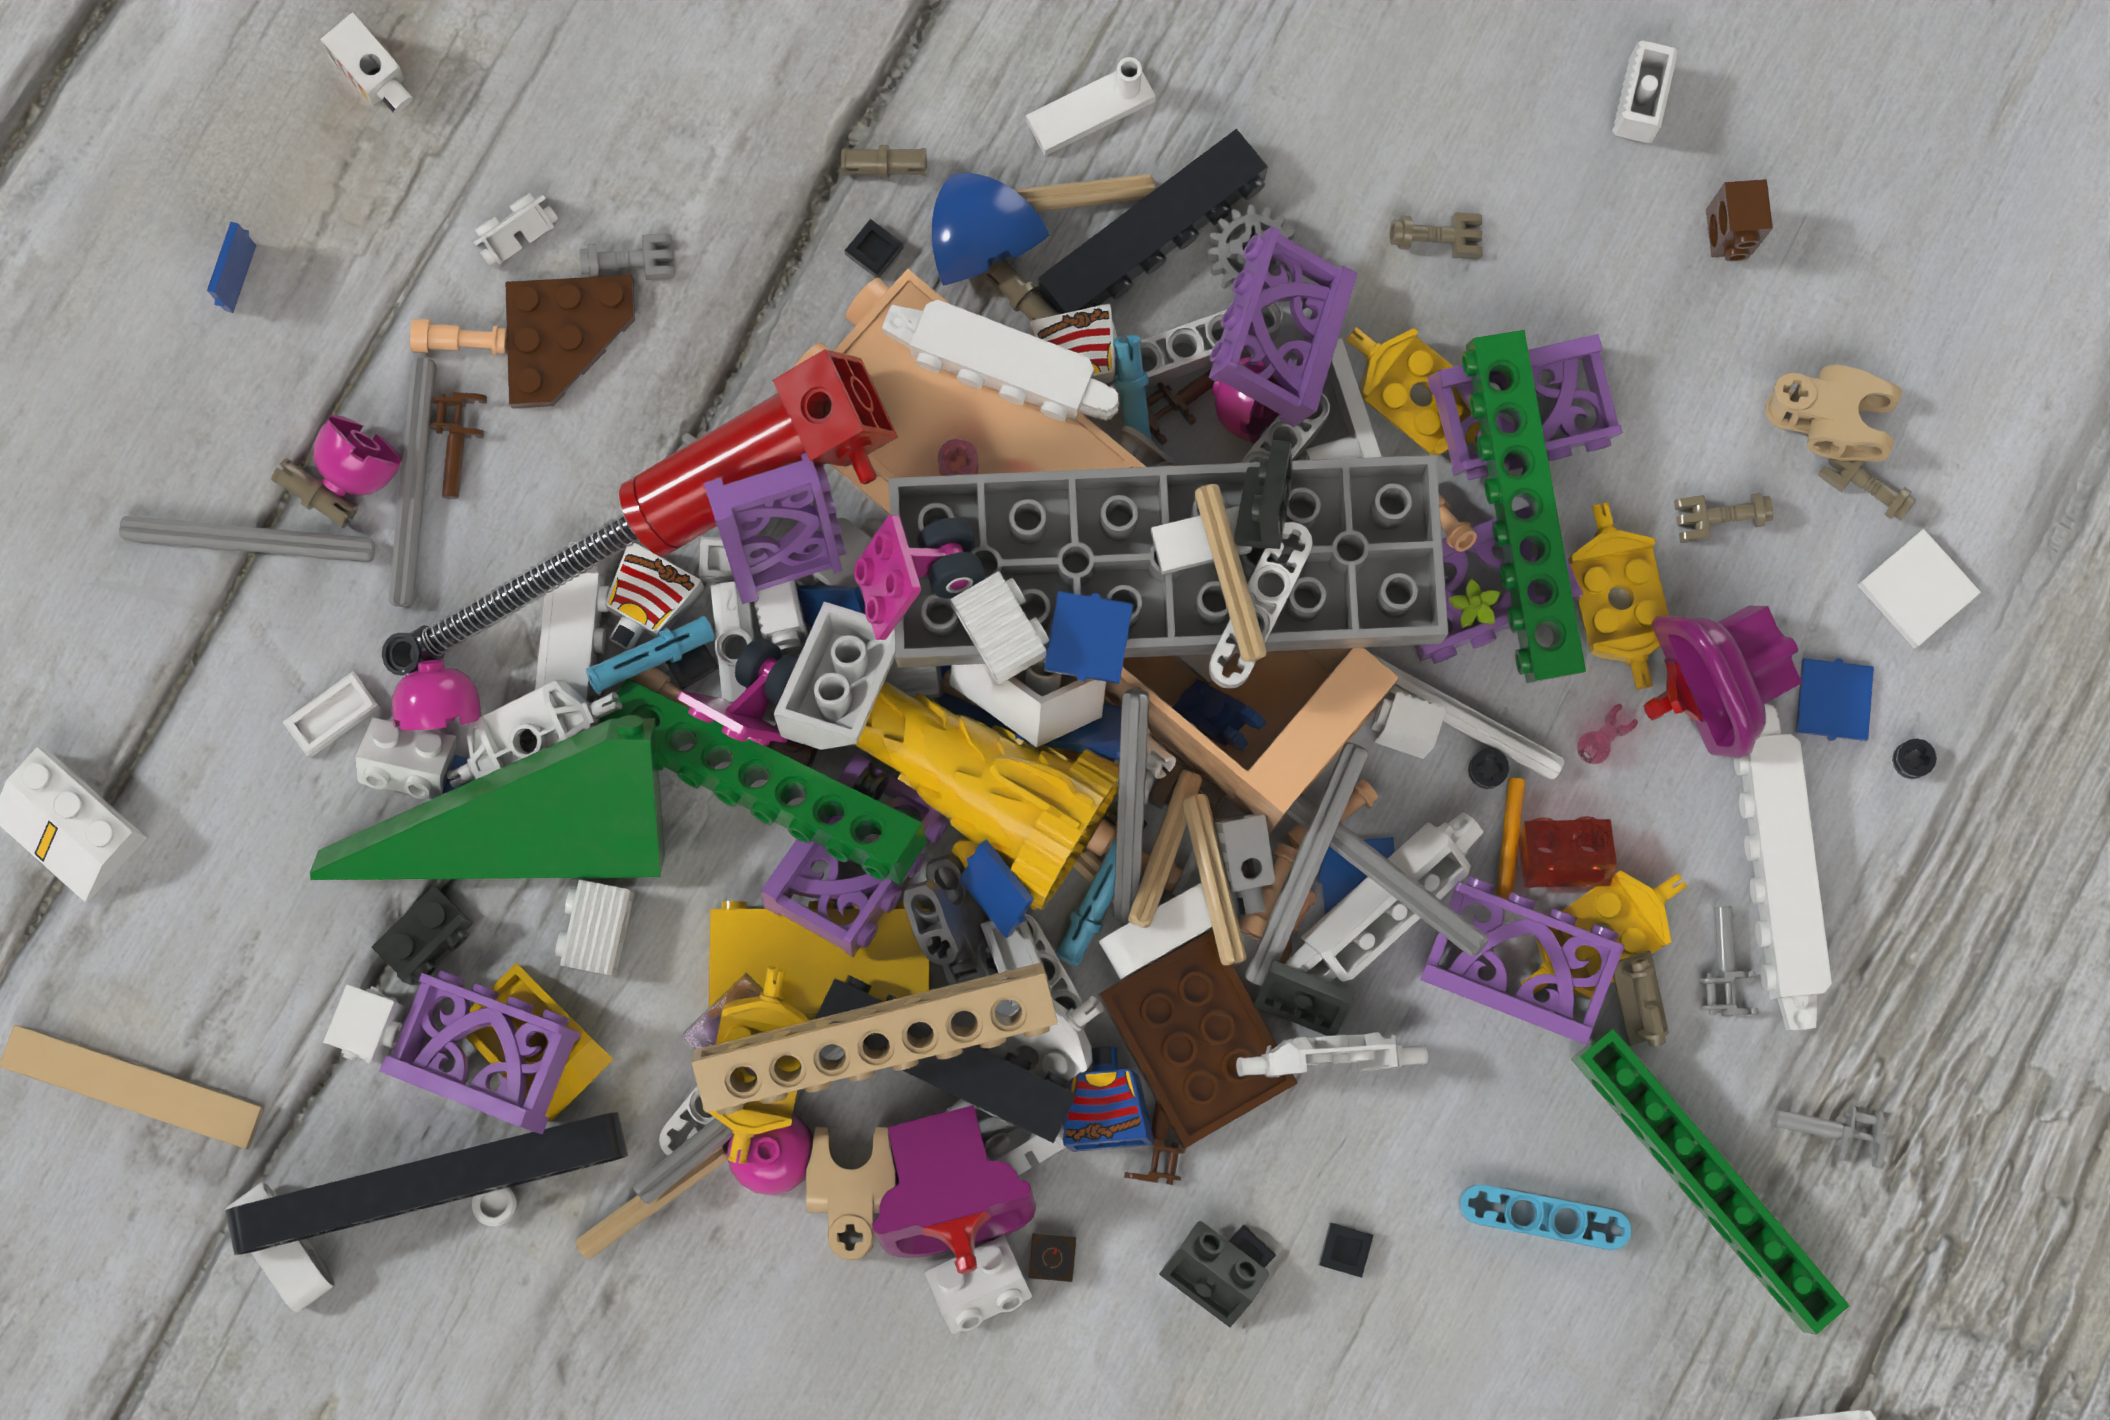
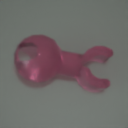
M1621 704L1615 705L1606 714L1605 725L1599 731L1586 732L1580 737L1577 744V753L1588 764L1604 762L1611 752L1610 743L1617 736H1624L1630 733L1637 726L1638 720L1633 719L1628 725L1615 727L1614 724L1617 722L1616 714L1622 709ZM1584 752H1586L1590 758L1586 757Z

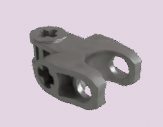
M953 853L931 859L926 869L927 880L909 885L904 892V907L909 917L913 934L926 958L935 964L943 966L950 985L998 973L981 924L985 922L988 916L960 882L959 879L965 868L959 857ZM940 867H947L955 872L958 878L957 886L947 887L939 874ZM924 894L931 898L933 901L931 912L924 911L919 907L916 902V895Z

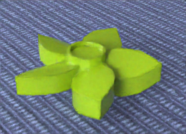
M1471 578L1466 587V596H1452L1448 598V602L1453 607L1464 610L1460 619L1462 628L1471 625L1476 617L1483 624L1494 625L1495 617L1491 607L1496 604L1500 592L1488 590L1481 593L1479 585Z

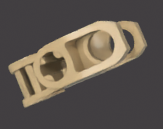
M1829 365L1820 370L1819 379L1800 373H1788L1781 376L1774 386L1773 394L1767 400L1765 415L1768 421L1777 428L1809 434L1807 448L1816 455L1840 461H1885L1892 451L1894 438L1884 431L1869 427L1862 421L1859 413L1863 411L1876 413L1894 412L1896 405L1900 401L1902 389L1892 382L1878 378L1865 370L1842 365ZM1792 384H1797L1795 391L1790 390ZM1873 394H1881V395H1884V396H1886V397H1880V396H1876V395H1873ZM1786 412L1791 413L1789 419L1784 418Z
M815 1127L813 1149L806 1170L807 1213H828V1242L834 1254L847 1260L861 1259L873 1247V1222L875 1221V1213H879L881 1199L888 1190L897 1186V1170L893 1161L888 1128L875 1127L872 1156L862 1167L849 1170L838 1166L833 1159L830 1129L828 1127ZM849 1225H855V1231L863 1234V1241L855 1243L854 1250L848 1251V1245L840 1242L839 1239L840 1234L847 1233Z

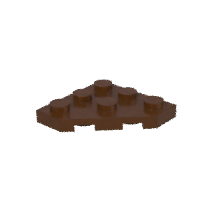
M632 275L505 282L509 405L511 408L555 406L566 394L567 388L581 374L584 375L606 352L605 348L620 332H625L635 321L634 279Z

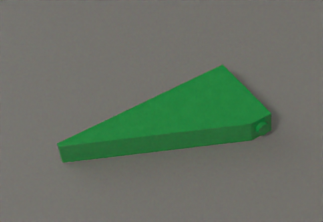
M626 715L619 719H609L324 847L317 852L310 870V880L661 877L665 849L655 718L642 719L636 715Z

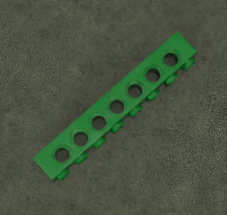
M1525 330L1476 337L1465 345L1466 351L1462 352V367L1465 376L1471 377L1474 393L1469 395V405L1473 419H1479L1482 436L1477 437V450L1481 462H1487L1489 478L1484 481L1485 494L1488 503L1494 504L1497 521L1492 522V533L1495 545L1497 547L1502 546L1505 563L1500 564V578L1503 588L1510 590L1512 606L1507 608V616L1512 632H1517L1520 649L1515 650L1517 670L1520 675L1525 674L1526 683L1581 674L1586 672ZM1490 371H1500L1506 376L1508 382L1506 390H1496L1491 386L1489 382ZM1498 413H1507L1514 419L1515 430L1513 433H1505L1499 429L1496 422ZM1506 455H1514L1521 460L1523 471L1520 476H1513L1507 472L1504 466ZM1515 497H1521L1529 503L1530 515L1527 519L1519 518L1514 514L1512 501ZM1523 539L1530 540L1537 546L1538 556L1534 562L1525 560L1520 554L1519 548ZM1531 582H1537L1545 589L1546 597L1542 604H1535L1529 599L1527 588ZM1539 624H1544L1552 630L1553 642L1549 647L1541 646L1535 638V630Z
M626 679L616 693L620 699L614 702L621 701L622 709L616 710L599 720L602 723L609 719H619L626 715H636L642 719L655 718V726H658L656 728V740L660 771L665 767L677 773V776L685 784L696 789L703 786L713 791L714 795L723 803L732 807L739 804L749 809L751 814L759 821L768 825H772L775 822L787 828V831L797 840L803 843L813 841L823 846L828 854L839 861L847 862L850 859L862 865L864 871L877 880L885 881L888 878L901 884L927 843L922 822L765 745L754 742L747 738L746 742L733 739L722 732L724 725L714 720L713 723H708L695 718L688 713L689 708L630 679ZM694 744L692 748L686 751H679L684 745ZM722 762H731L725 768L715 769ZM758 780H768L760 787H751ZM795 798H805L804 801L798 805H787L791 800ZM830 817H842L837 823L825 824V821ZM868 835H880V837L874 842H862V840Z
M1614 1029L1600 1033L1571 1058L1572 1062L1803 1333L1817 1335L1850 1306Z

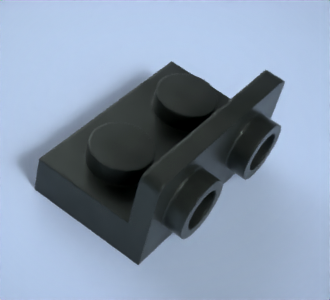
M1272 440L1269 458H1262L1260 467L1247 468L1234 534L1236 545L1280 549L1293 480L1291 441Z
M434 885L371 948L397 973V977L403 983L411 985L415 980L421 983L419 981L421 973L430 976L438 967V964L435 962L436 959L447 949L453 952L465 942L469 936L466 930L473 922Z
M1273 960L1262 985L1259 987L1253 1006L1323 1035L1335 1036L1352 1005L1355 993Z
M1198 1221L1185 1241L1164 1265L1159 1275L1230 1328L1254 1301L1267 1280L1269 1272L1205 1223Z

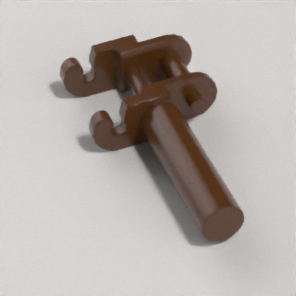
M1211 369L1178 391L1175 396H1172L1169 392L1172 390L1169 385L1165 387L1162 382L1157 383L1159 390L1146 398L1149 428L1162 446L1167 443V439L1164 435L1160 434L1157 420L1171 410H1179L1190 425L1196 423L1195 417L1189 414L1187 405L1213 388L1215 381L1209 378ZM1164 397L1169 405L1154 414L1149 407Z
M453 392L452 398L446 397V394H440V397L432 398V403L437 404L436 422L430 423L429 428L436 430V434H443V431H449L450 433L447 437L442 490L443 498L459 499L464 438H471L472 435L476 436V438H484L483 430L462 428L460 425L462 407H465L467 403L474 404L475 401L486 404V395ZM446 406H456L454 423H445Z
M1155 1101L1151 1127L1154 1136L1151 1169L1148 1175L1124 1172V1178L1158 1183V1178L1167 1179L1166 1184L1173 1185V1180L1181 1181V1177L1176 1175L1178 1155L1185 1154L1186 1150L1179 1149V1143L1172 1142V1147L1164 1146V1140L1168 1138L1169 1123L1157 1101ZM1160 1151L1169 1152L1166 1173L1157 1172Z

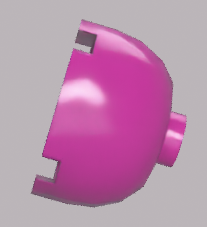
M1251 357L1239 360L1242 366L1256 374L1261 373L1265 368L1262 361L1254 365L1245 364L1251 360ZM1272 375L1267 379L1283 388ZM1220 380L1214 382L1213 395L1215 396L1218 420L1235 436L1255 444L1261 437L1259 435L1265 430L1266 426L1269 427L1279 413Z
M331 415L319 430L313 448V458L317 470L325 477L323 484L340 496H345L347 492L360 496L371 495L384 488L397 473L402 462L401 456L379 435L375 434L372 440L367 435L361 433L363 425L343 416Z
M444 660L419 662L418 671L406 674L397 683L392 695L393 725L395 728L400 726L401 730L447 728L446 723L455 721V717H460V725L475 722L482 716L477 688L470 677L459 669L445 668Z
M792 1114L791 1126L754 1134V1137H751L747 1163L739 1164L741 1150H738L736 1163L728 1160L730 1170L742 1186L754 1193L778 1195L791 1191L806 1179V1170L813 1149L812 1133L800 1117ZM733 1136L728 1140L727 1159L730 1155Z

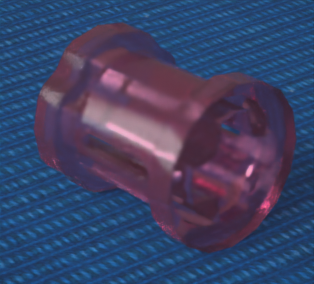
M956 438L947 441L940 448L937 461L941 476L978 474V454L970 442ZM958 456L965 457L966 465H961L958 471L951 470V462H956Z

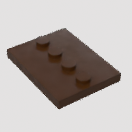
M1213 930L1202 934L1097 994L1182 1148L1191 1146L1298 1084L1293 1074L1279 1075V1077L1272 1078L1264 1074L1238 1075L1236 1063L1239 1057H1261V1055L1266 1054L1267 1046L1271 1045L1272 1049H1274L1277 1044L1257 1008L1253 1006L1254 1003L1233 965H1223L1221 963Z

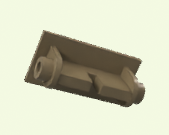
M1651 951L1619 960L1613 978L1628 1045L1632 1046L1648 1041L1649 1046L1652 1047L1665 1044V1036L1669 1034Z

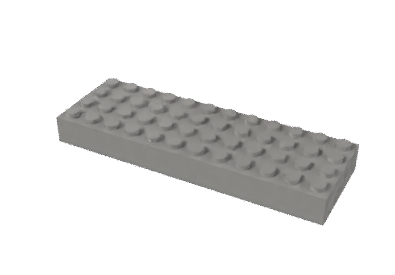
M1436 455L1292 461L1293 480L1285 523L1295 522L1302 524L1310 532L1313 544L1311 552L1265 643L1266 652L1441 644L1448 635ZM1260 462L889 478L890 515H899L909 548H919L917 542L918 535L927 525L945 518L965 520L970 525L975 540L974 547L970 553L980 558L985 572V579L998 571L1005 582L1013 578L1026 600L1025 603L1020 605L1022 611L1029 621L1035 617L1038 619L1049 640L1058 591L1090 597L1093 593H1098L1102 599L1133 604L1124 658L1213 654L1230 621L1215 564L1211 562L1162 575L1151 535V527L1200 516L1195 491L1202 486L1217 484L1219 486L1225 509L1240 506L1247 468L1260 467ZM1291 534L1288 539L1282 538L1281 542L1284 544V549L1278 562L1271 556L1268 557L1267 562L1281 564L1290 573H1293L1295 568L1286 567V564L1294 550L1303 551V548L1298 545L1299 537ZM1252 547L1251 553L1239 555L1247 584L1265 548ZM1266 573L1258 579V588L1265 596L1276 597L1284 589L1283 581L1277 574ZM928 575L918 578L921 592L894 628L895 657L898 668L986 664L953 610L951 599L940 598L933 593ZM1257 616L1259 627L1262 633L1264 629L1263 621L1259 616ZM1229 637L1226 643L1235 644L1232 653H1240L1238 644ZM1047 642L1046 644H1044V647H1045V649H1046V657H1047V651H1048L1049 642Z

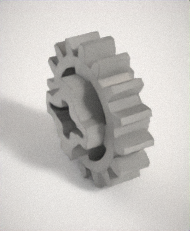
M1249 205L1245 216H1241L1240 212L1234 209L1231 212V223L1222 218L1218 221L1217 228L1220 233H1211L1209 243L1215 247L1208 249L1207 260L1217 261L1212 266L1211 274L1213 276L1224 275L1221 284L1223 289L1229 287L1232 283L1234 284L1235 279L1239 275V272L1232 266H1236L1241 271L1244 269L1246 258L1243 257V253L1249 240L1254 235L1260 236L1264 233L1262 230L1266 231L1271 226H1274L1280 230L1279 234L1289 240L1294 238V228L1282 229L1285 221L1283 215L1272 220L1269 218L1270 208L1266 207L1262 215H1256L1253 205ZM1243 229V234L1238 239L1230 240V243H1227L1233 234ZM1271 258L1269 265L1276 264L1277 260ZM1281 262L1278 263V265H1281L1285 271H1289V268L1286 265L1282 264ZM1276 267L1269 272L1273 276H1277Z

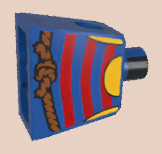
M1116 1047L1092 1048V1072L1079 1073L1070 1080L1072 1084L1069 1091L1077 1095L1065 1118L1063 1145L1072 1152L1154 1145V1136L1139 1075L1132 1069H1118Z

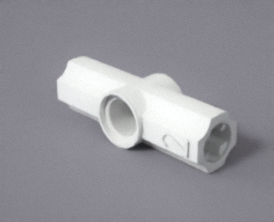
M727 582L711 585L716 633L715 652L719 662L722 698L733 703L747 688L737 682L735 667L738 659H729L726 655L725 647L727 642L734 637L744 638L748 645L754 640L751 603L742 604L736 583Z

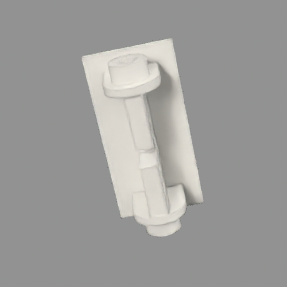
M529 192L509 206L513 213L499 222L494 216L474 230L478 237L471 242L475 246L481 242L486 248L479 253L488 266L495 262L500 265L504 260L522 249V246L514 236L518 231H521L527 241L531 243L554 228L553 223L559 220L550 206L542 209L538 204L546 199L544 195H538L533 198Z
M1062 1125L1054 1143L1020 1127L1008 1134H997L985 1143L988 1160L1002 1161L1009 1164L1019 1176L1032 1168L1024 1155L1032 1150L1040 1163L1066 1148L1063 1145L1064 1126Z

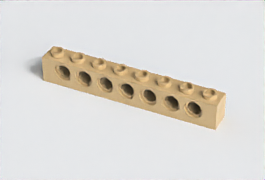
M1040 962L695 1049L691 1064L705 1113L717 1111L719 1115H726L741 1110L744 1107V1103L760 1099L763 1104L774 1103L786 1098L788 1092L804 1088L807 1093L818 1092L830 1087L831 1082L848 1077L849 1081L852 1082L861 1081L874 1076L875 1070L891 1066L893 1070H905L916 1066L919 1063V1059L935 1055L937 1059L952 1058L963 1052L962 1048L980 1044L981 1048H992L1007 1041L1006 1037L1024 1033L1025 1037L1043 1035L1050 1031V1026L1057 1025L1058 1021L1044 964ZM1004 1000H1013L1020 1005L1018 1012L1008 1017L998 1014L995 1009ZM960 1011H969L976 1016L975 1022L971 1026L964 1028L956 1026L951 1020ZM916 1022H924L930 1025L933 1030L927 1037L919 1039L911 1036L908 1033V1028ZM880 1033L889 1042L885 1047L876 1050L866 1046L864 1039L870 1034ZM835 1044L840 1046L845 1054L840 1059L832 1061L825 1059L821 1055L820 1050L826 1045ZM790 1055L797 1058L801 1065L798 1069L788 1072L780 1069L776 1061L782 1056ZM738 1067H749L756 1073L757 1077L753 1081L745 1083L738 1081L732 1072Z

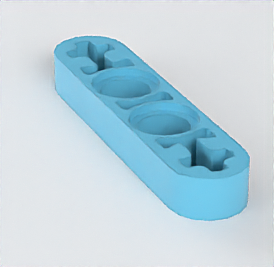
M1472 1185L1466 1188L1459 1198L1461 1215L1467 1221L1477 1225L1607 1250H1616L1623 1247L1631 1236V1225L1628 1218L1623 1213L1612 1209L1488 1185ZM1479 1191L1484 1193L1485 1201L1501 1204L1500 1194L1506 1195L1507 1199L1502 1207L1503 1222H1496L1499 1212L1485 1210L1482 1211L1480 1217H1476L1475 1209L1468 1207L1469 1199L1477 1198ZM1519 1200L1530 1202L1535 1210L1533 1221L1526 1226L1516 1224L1511 1216L1512 1206ZM1564 1208L1574 1211L1578 1218L1577 1228L1570 1234L1560 1233L1554 1223L1556 1214ZM1587 1211L1593 1213L1590 1222L1605 1224L1608 1223L1609 1217L1614 1218V1226L1620 1227V1235L1612 1236L1610 1243L1605 1241L1606 1235L1604 1233L1588 1230L1589 1240L1583 1239L1588 1226Z

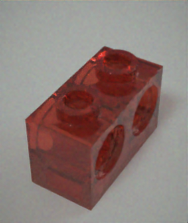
M1585 816L1575 820H1553L1541 817L1523 822L1519 838V852L1524 888L1611 886L1617 866L1611 819H1596ZM1581 847H1590L1595 852L1586 851ZM1538 848H1547L1552 852L1546 853L1539 850Z

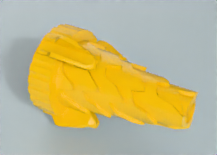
M884 681L860 739L855 744L860 749L900 772L898 780L915 789L918 795L930 807L951 819V825L967 837L956 841L951 850L959 857L965 869L968 865L967 858L975 853L981 842L988 840L1034 898L1030 905L1034 910L1038 908L1043 910L1060 889L1074 867L1076 858L1088 845L1118 792L1119 766L1088 748L1081 753L1044 745L1035 747L1033 744L1022 739H1015V734L1007 729L998 726L990 728L982 722H978L965 715H955L924 695L916 693L912 697L887 681Z

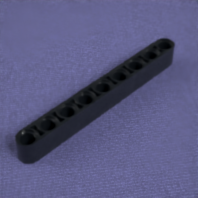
M613 1112L546 1128L543 1134L530 1132L235 1206L225 1210L234 1255H242L612 1162L627 1157L628 1152L619 1113Z

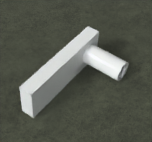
M1126 57L1118 63L1117 71L1027 114L1026 122L1044 156L1154 103L1156 96L1142 72L1140 62L1135 58Z
M1340 338L1337 340L1328 373L1350 436L1305 449L1306 460L1382 457L1343 340Z

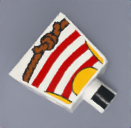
M353 12L320 39L329 59L371 105H375L382 100L394 114H397L412 101L413 97L401 85L404 77L400 66ZM380 70L375 75H369L372 71Z
M1110 303L1030 321V335L1089 357L1094 368L1093 379L1105 384L1113 381L1115 362Z
M636 543L633 546H627L605 602L609 612L621 618L609 639L620 647L630 650L635 646L643 631L655 638L659 637L658 633L668 628L671 631L704 592L705 587L702 581Z

